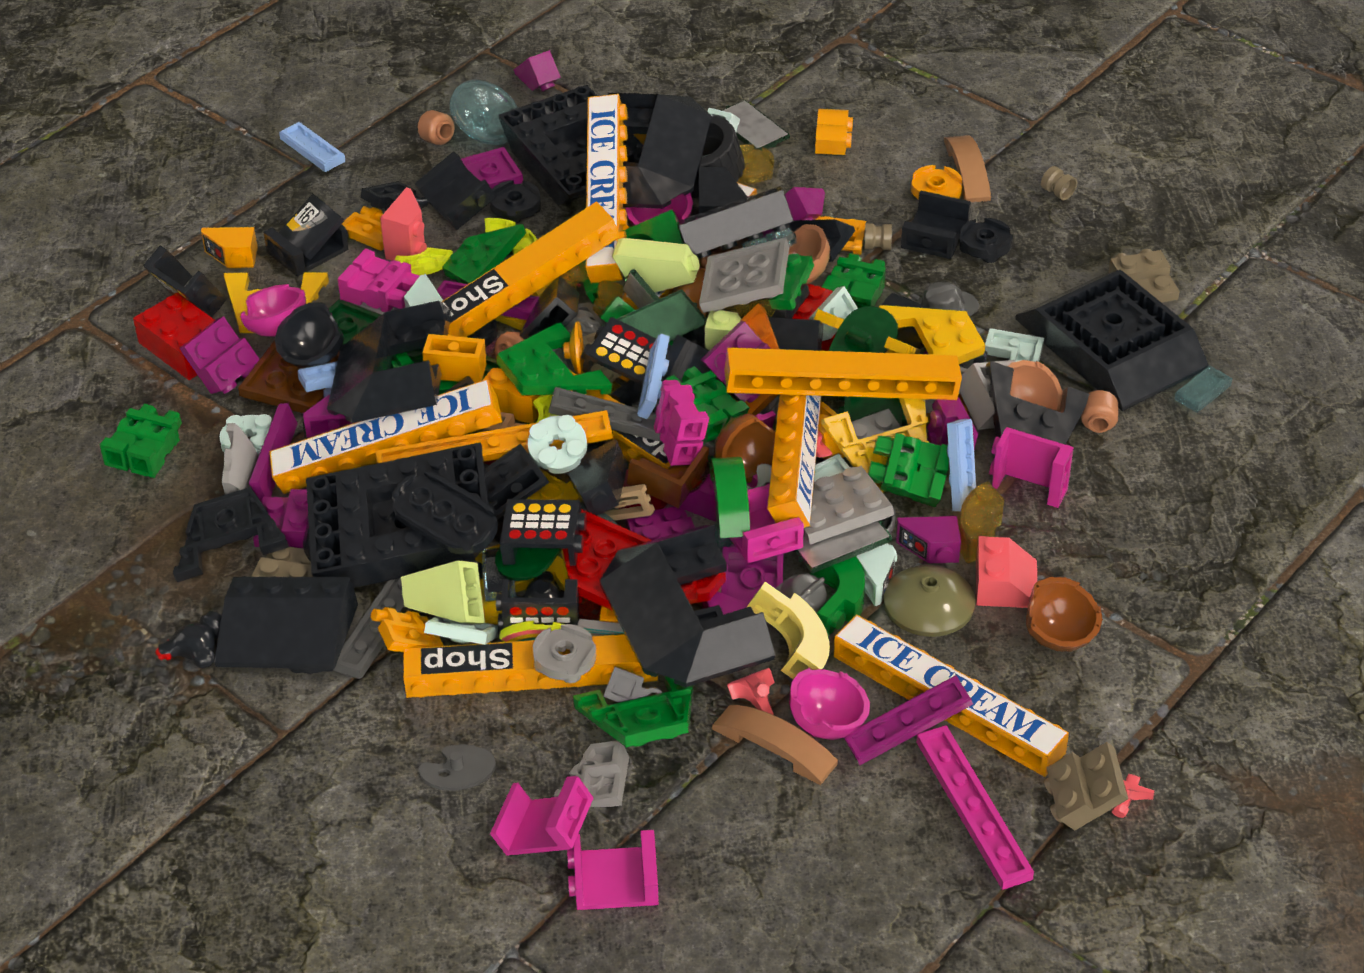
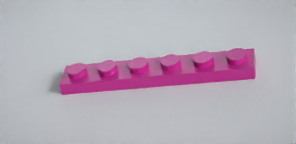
M947 725L917 734L916 743L1001 889L1004 890L1033 880V869Z

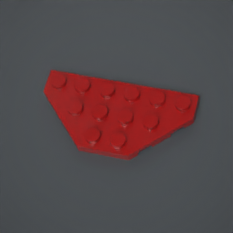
M581 509V513H586L587 526L586 531H581L580 534L584 538L583 553H578L576 566H570L568 549L562 548L561 550L568 579H578L579 596L612 610L600 585L601 577L618 550L651 541V539ZM722 572L680 586L690 604L710 601L726 582V573Z

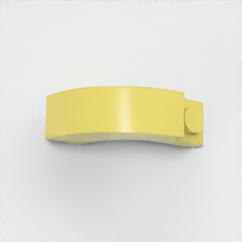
M764 582L747 607L751 606L755 614L763 612L766 622L775 627L785 638L789 648V657L781 671L794 680L799 672L808 668L811 670L823 669L829 656L830 646L826 629L818 615L796 593L789 599Z

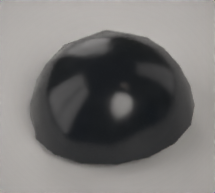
M323 302L307 303L294 309L292 313L283 319L275 337L277 352L286 362L298 368L328 364L339 354L344 343V335L337 321Z

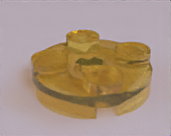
M751 144L740 145L745 160V169L741 178L738 179V183L748 185L749 183L770 180L773 177L774 170L773 154L764 147H762L761 151L754 149V145Z

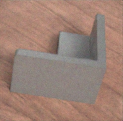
M1015 360L995 361V362H996V363H999V364H1002V365H1005V366H1008V365H1010L1012 362H1015ZM988 362L973 363L962 374L959 390L977 430L995 428L993 415L995 414L993 398L989 396V391L991 390L990 379L985 371V366Z

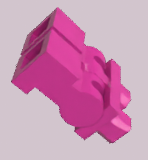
M365 248L353 261V265H350L338 278L340 300L361 305L364 302L372 308H381L382 312L391 311L393 307L402 309L405 308L404 296L420 276L411 273V264L401 263L396 260L389 262L377 258L374 251Z
M664 380L660 389V401L656 407L654 430L656 433H660V440L665 443L663 450L671 466L690 465L703 447L702 440L705 439L709 416L706 411L699 412L694 404L695 395L691 385H681L678 380Z

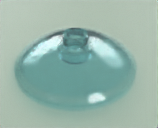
M470 80L460 84L450 98V111L459 128L469 137L482 143L498 145L508 142L499 120V114L518 108L511 96L500 87L482 80Z

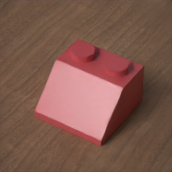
M406 187L380 217L385 259L391 261L395 260L397 255H416L427 249L424 240L425 225L422 222L421 209L412 190Z
M978 536L976 605L1028 608L1032 589L1037 582V560L1010 538Z

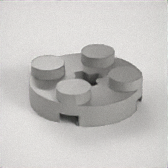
M563 624L561 629L551 631V627L545 629L536 637L533 643L535 669L552 679L564 680L566 683L578 682L581 676L586 674L596 661V645L592 641V635L586 629L572 624ZM566 649L570 650V653L567 655H561L558 653V651L564 652Z

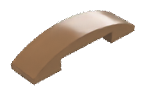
M970 135L944 137L949 157L953 156L958 173L962 177L964 200L971 202L991 201L986 168L979 147L973 137Z
M729 705L712 725V730L737 743L746 738L792 762L793 772L819 785L825 781L838 765V760L824 746L804 731L777 716L755 708Z

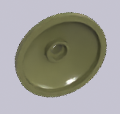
M920 565L905 569L891 578L884 593L883 603L888 617L901 629L920 636L936 637L954 633L971 620L975 610V594L971 585L956 572L935 565Z

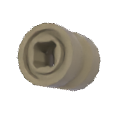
M1052 166L1043 175L1041 187L1048 192H1054L1055 196L1059 199L1067 200L1076 190L1077 179L1070 174L1065 175L1063 170L1057 166Z
M865 223L864 250H873L875 247H880L882 250H891L892 224L875 226L873 223Z

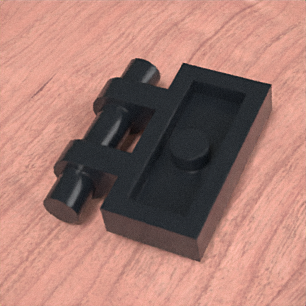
M399 181L362 188L361 191L362 199L369 202L374 208H385V211L406 187L412 190L420 209L428 206L427 198L418 197L415 189Z

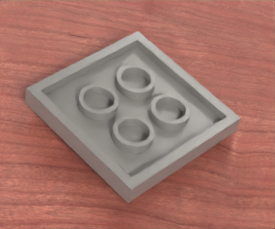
M786 237L709 256L699 301L702 312L719 311L725 307L737 304L745 305L754 300L773 298L783 294L789 253V244Z
M862 466L850 467L841 473L830 477H821L814 482L810 526L804 528L803 535L811 545L893 516V506Z

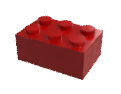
M176 292L135 316L133 321L138 343L187 380H191L197 376V373L179 348L213 323L215 319Z

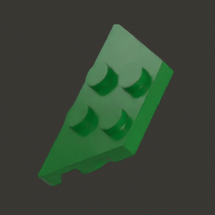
M524 225L510 226L466 238L463 244L442 266L445 276L455 279L458 283L470 284L505 259L526 234Z

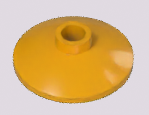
M577 321L572 328L570 341L564 342L563 348L564 358L571 359L578 375L584 373L582 372L584 359L581 358L584 345L580 321Z

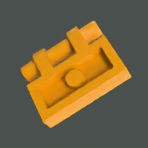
M363 206L360 214L354 212L342 223L348 232L349 238L380 251L384 249L380 217L383 215L381 209Z
M384 607L382 610L373 609L371 612V620L381 623L378 630L388 650L404 652L406 648L444 646L438 635L424 633L425 624L429 619L426 616H420L418 612L406 611L401 613L389 607Z

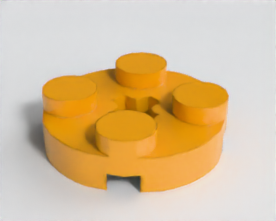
M928 165L914 172L911 181V193L918 200L921 190L958 199L961 197L962 177L956 170L944 166V170L935 169L936 165Z

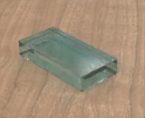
M1208 366L1176 392L1175 400L1198 413L1228 389L1232 384L1233 378L1212 366Z

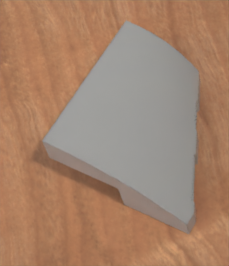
M227 423L226 428L231 445L230 449H225L222 485L225 495L250 487L249 480L258 459V454L252 442L235 423Z
M617 740L590 744L584 752L581 762L575 765L569 773L570 776H578L594 797L590 807L622 806L629 755L625 747ZM560 789L555 791L554 797L559 796Z

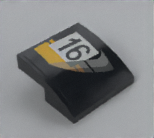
M312 193L279 233L311 260L345 220Z

